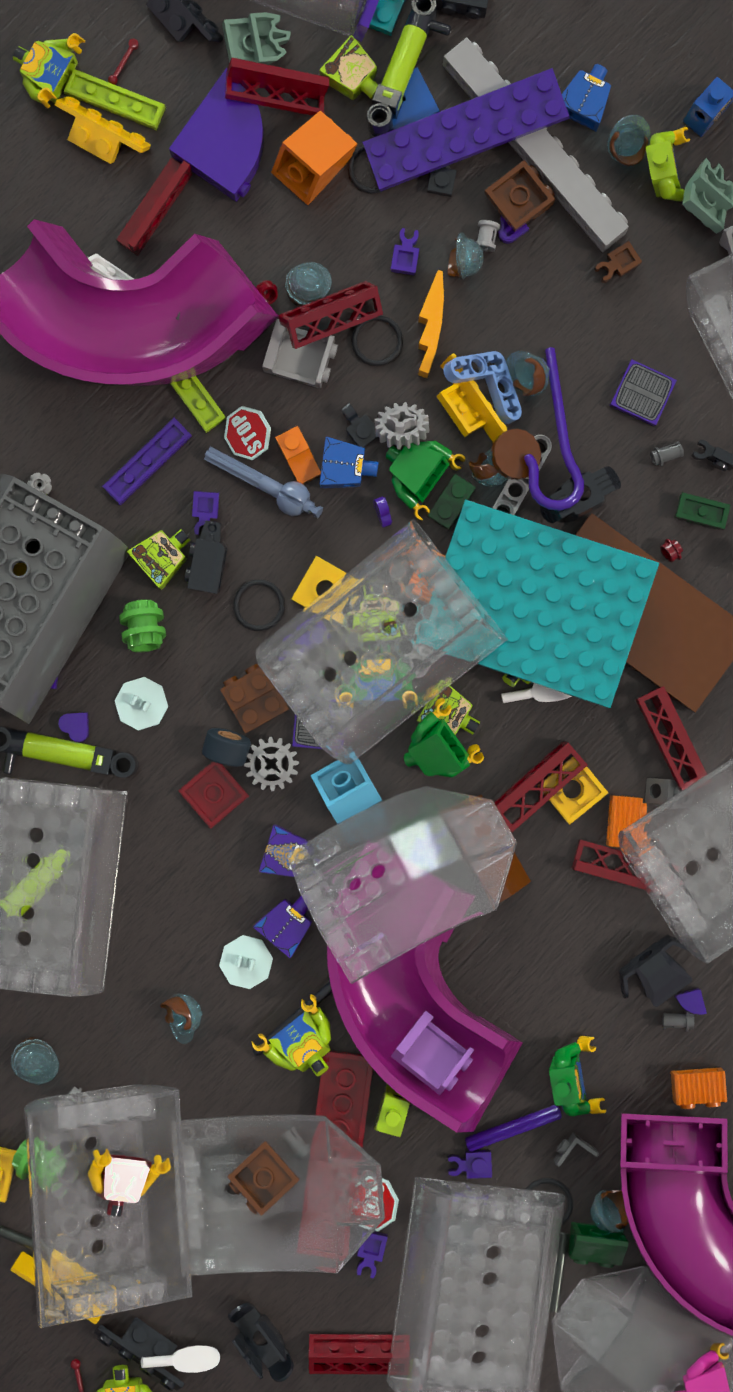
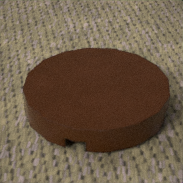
M517 428L507 430L499 435L492 445L493 465L498 473L507 479L520 480L529 477V468L524 460L527 454H532L538 466L540 464L541 451L539 444L534 436L526 430Z

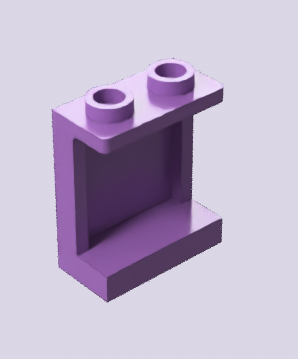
M425 1011L391 1057L433 1091L441 1095L445 1089L450 1092L459 1080L455 1076L460 1069L464 1072L471 1064L473 1059L469 1056L474 1049L471 1047L468 1050L464 1049L431 1023L433 1016Z

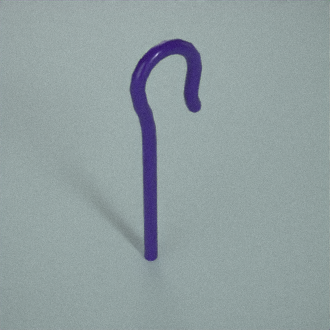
M550 347L545 350L561 455L574 482L572 494L562 500H552L545 497L539 488V467L536 459L532 454H527L524 460L529 468V490L532 498L539 505L549 510L561 511L571 508L579 502L584 493V480L571 453L555 348Z

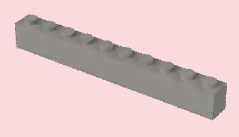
M466 37L449 51L443 59V67L471 99L510 85L511 83L508 80H503L498 74L499 71L492 61L488 62L483 57V52L479 45L475 42L471 43ZM547 127L508 142L528 165L532 164L539 173L538 178L544 185L548 184L551 187L555 198L602 253L626 234L629 228L626 217L621 212L614 210L609 197L596 189L592 177L588 174L584 175L579 169L577 160L572 155L568 156L561 141L556 136L552 137L548 133Z

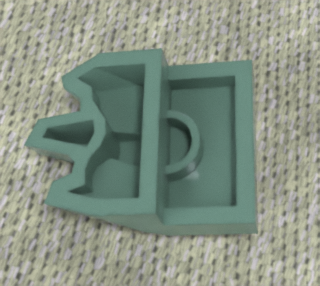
M267 12L250 13L248 18L224 20L222 27L229 63L233 57L269 65L285 55L287 52L280 45L286 44L289 41L291 31L280 30L275 27L280 22V15Z
M705 158L685 186L682 205L716 234L724 229L726 211L733 207V182L730 180L726 182L724 180V169L719 163L712 169L710 162Z

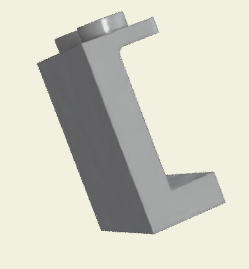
M276 319L263 362V371L321 389L322 383H327L330 376L331 368L327 367L330 358L334 359L336 356L338 344H334L335 336L330 335L329 337L294 349L292 348L288 329L280 325L279 319ZM299 328L295 329L298 340L304 338L308 332Z

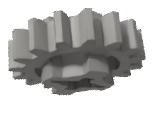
M404 402L403 406H398L397 403H394V408L392 409L386 406L385 413L378 412V418L375 419L376 437L380 438L381 443L387 441V447L389 448L393 444L397 446V449H400L402 445L409 449L411 443L419 445V439L425 440L426 433H429L428 415H424L423 408L417 410L416 404L408 407L407 402Z
M269 737L268 743H265L263 739H259L260 746L251 745L254 752L247 755L251 760L249 763H245L244 766L250 767L251 771L246 775L247 777H255L252 782L253 785L261 782L262 790L267 785H270L271 791H275L276 785L284 789V781L292 783L293 780L290 775L298 774L293 769L294 765L299 764V761H293V757L297 752L289 751L290 743L283 746L282 738H279L277 743H274L273 737ZM267 747L279 748L275 754H268L263 749ZM263 755L271 760L276 758L278 760L276 765L281 773L273 768L268 770L266 768L268 763ZM287 756L289 761L287 771L283 768L282 759ZM256 757L261 760V769L258 773L255 768ZM269 774H276L281 778L276 781L265 780Z

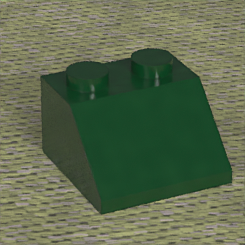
M571 1222L568 1254L570 1259H573V1262L586 1265L589 1262H597L602 1267L613 1268L614 1265H622L629 1242L622 1229Z

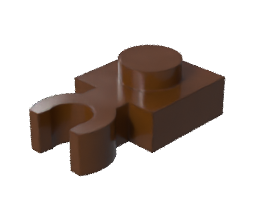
M628 241L607 255L609 262L598 263L594 270L595 272L600 269L607 271L608 275L604 276L601 280L602 283H606L612 278L614 272H617L618 276L622 277L641 265L642 261Z

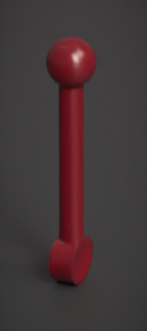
M136 39L129 40L128 50L114 74L108 77L109 83L117 84V77L133 50L139 47Z
M74 1359L71 1361V1367L75 1371L79 1392H84L79 1370L81 1362L78 1359Z

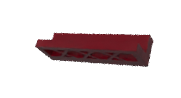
M232 57L226 71L225 98L314 116L319 111L324 113V96L329 87V77ZM232 82L241 84L246 90L244 92L232 91ZM258 88L266 89L270 96L267 98L261 97L255 90ZM288 93L294 98V101L286 102L280 95ZM306 98L317 99V108L309 106L304 100Z
M173 158L169 160L116 239L117 243L137 256L140 254L193 175L190 164L185 161L180 164Z
M364 281L279 314L278 317L280 325L288 329L292 348L297 349L381 316L383 311L377 286ZM372 299L375 310L368 313L362 312L361 309L365 301ZM344 309H353L354 311L349 320L345 322L339 320ZM328 316L332 319L328 328L322 331L317 329L321 318ZM303 325L310 327L306 336L298 340L295 329Z
M665 687L656 688L648 692V694L635 699L679 790H684L708 778ZM651 698L658 713L649 711L644 701ZM660 719L662 720L669 736H665L659 733L658 724ZM671 742L673 743L680 759L671 757L669 753ZM682 765H684L690 778L685 783L680 776Z
M562 741L491 804L489 808L513 832L588 765L568 742ZM571 754L579 765L572 771H562L563 760ZM548 773L558 774L557 784L553 788L544 787V777ZM562 774H568L562 779ZM540 781V786L534 787ZM529 790H539V800L534 805L525 804V794ZM521 798V804H515ZM510 807H520V817L511 824L503 813Z
M580 839L572 869L673 897L675 887L672 884L677 869L673 865ZM583 847L593 848L598 858L590 863L581 861ZM598 850H601V851H604V852H607V853L601 856V854L599 853ZM611 854L618 855L622 862V865L614 870L608 868L603 860ZM623 857L629 858L631 860L625 863ZM601 861L604 867L595 865V863ZM635 861H640L644 865L646 872L639 876H634L630 872L628 865ZM647 864L654 865L655 867L649 869ZM625 868L627 873L620 872L619 870ZM659 868L670 870L666 884L657 882L652 872ZM649 874L652 880L645 879L643 877Z
M309 1334V1374L410 1375L411 1335ZM395 1363H405V1365H394V1364H395Z

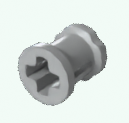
M480 220L478 222V227H480L478 239L475 241L474 247L482 251L493 252L496 248L494 243L496 233L500 230V224L494 221Z

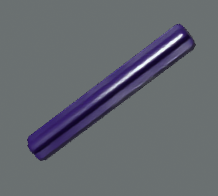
M553 1105L466 1137L465 1142L468 1150L472 1152L562 1118L559 1106Z

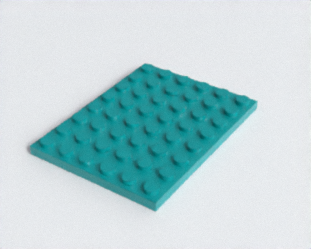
M465 500L416 644L610 709L659 562Z

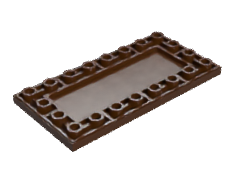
M593 513L590 514L576 533V536L658 562ZM659 562L626 664L656 686H664L671 697L693 713H696L733 662V615Z

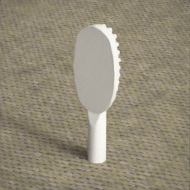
M534 684L529 689L501 694L502 703L534 698L539 702H554L572 697Z
M190 1346L177 1350L173 1355L142 1357L141 1367L174 1366L175 1369L182 1372H202L218 1365L220 1353L217 1349L210 1346Z

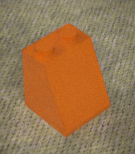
M319 111L282 142L271 173L305 204L309 205L350 160L357 143L350 135L338 127L331 118L327 117L322 111Z

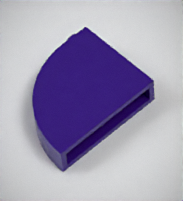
M226 68L172 143L169 151L172 158L181 164L183 161L190 164L192 172L237 202L240 196L244 197L251 187L249 183L260 165L264 148V133L258 105L225 98ZM232 82V91L244 92L246 90L241 84Z

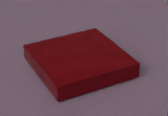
M213 761L178 790L210 829L249 797L247 792L223 764Z

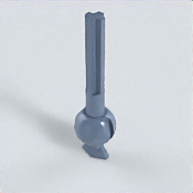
M211 446L206 451L204 460L277 498V505L284 514L298 516L304 511L308 514L313 513L317 519L322 514L323 507H316L315 503L310 501V493L302 483L291 481L283 485Z

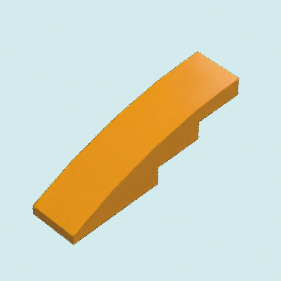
M440 270L436 273L418 321L426 325L418 349L426 351L418 373L419 376L428 378L442 325L444 289L443 271Z

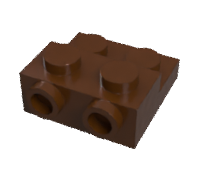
M525 160L484 191V194L514 232L530 220H535L552 207L555 201V194L551 187L541 182L538 178L539 173L532 164L528 165Z
M258 663L246 669L247 675L238 679L236 676H233L224 681L225 687L220 689L245 734L290 710L266 666L260 667Z
M267 1141L262 1143L227 1176L231 1181L228 1183L231 1189L237 1195L242 1193L248 1200L245 1204L253 1214L259 1213L261 1216L301 1180Z

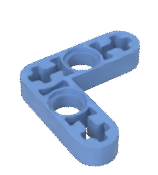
M492 351L456 357L444 365V375L451 383L485 378L496 414L503 423L510 424L521 417V406L506 361L501 353ZM471 362L477 364L479 369L478 373L473 370ZM491 362V363H494L495 365H490V366L488 367V366H487V363ZM456 369H463V371L460 373L458 371H455ZM498 382L504 386L505 393L499 390Z

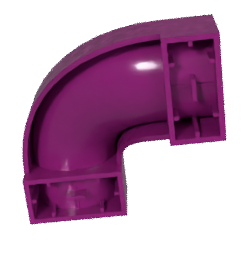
M34 219L27 226L33 233V239L29 248L14 265L0 274V334L25 357L59 374L89 382L125 386H151L189 379L224 362L237 350L244 351L279 318L220 242L198 234H194L153 274L139 279L114 280L91 269L93 264L62 226ZM180 312L179 320H177L176 317Z
M369 841L342 888L329 925L327 964L331 989L337 1009L356 1047L369 1065L391 1088L456 1133L474 1132L523 1042L481 1016H476L470 1012L453 995L441 974L438 961L440 945L442 941L447 943L471 897L391 850ZM425 1011L433 1016L431 1023L464 1049L468 1050L469 1047L474 1049L469 1056L473 1059L471 1064L464 1072L461 1069L457 1072L455 1076L459 1080L450 1092L445 1089L441 1095L433 1091L391 1057Z
M622 1114V1194L628 1223L640 1254L660 1285L683 1309L712 1329L733 1338V1201L727 1182V1119Z

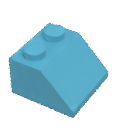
M355 751L311 775L327 808L338 825L382 801Z

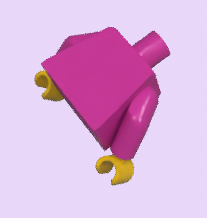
M713 1343L710 1351L699 1357L687 1369L686 1375L683 1376L685 1390L677 1392H730L725 1367L722 1361L718 1362L719 1359L729 1358V1353L720 1354V1348L725 1345L724 1343Z

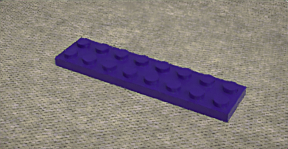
M553 68L366 140L363 144L381 192L569 119V114Z

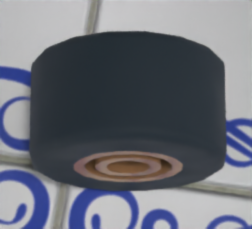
M211 728L207 731L202 754L207 759L219 764L234 767L243 766L247 760L251 741L246 736L231 730Z

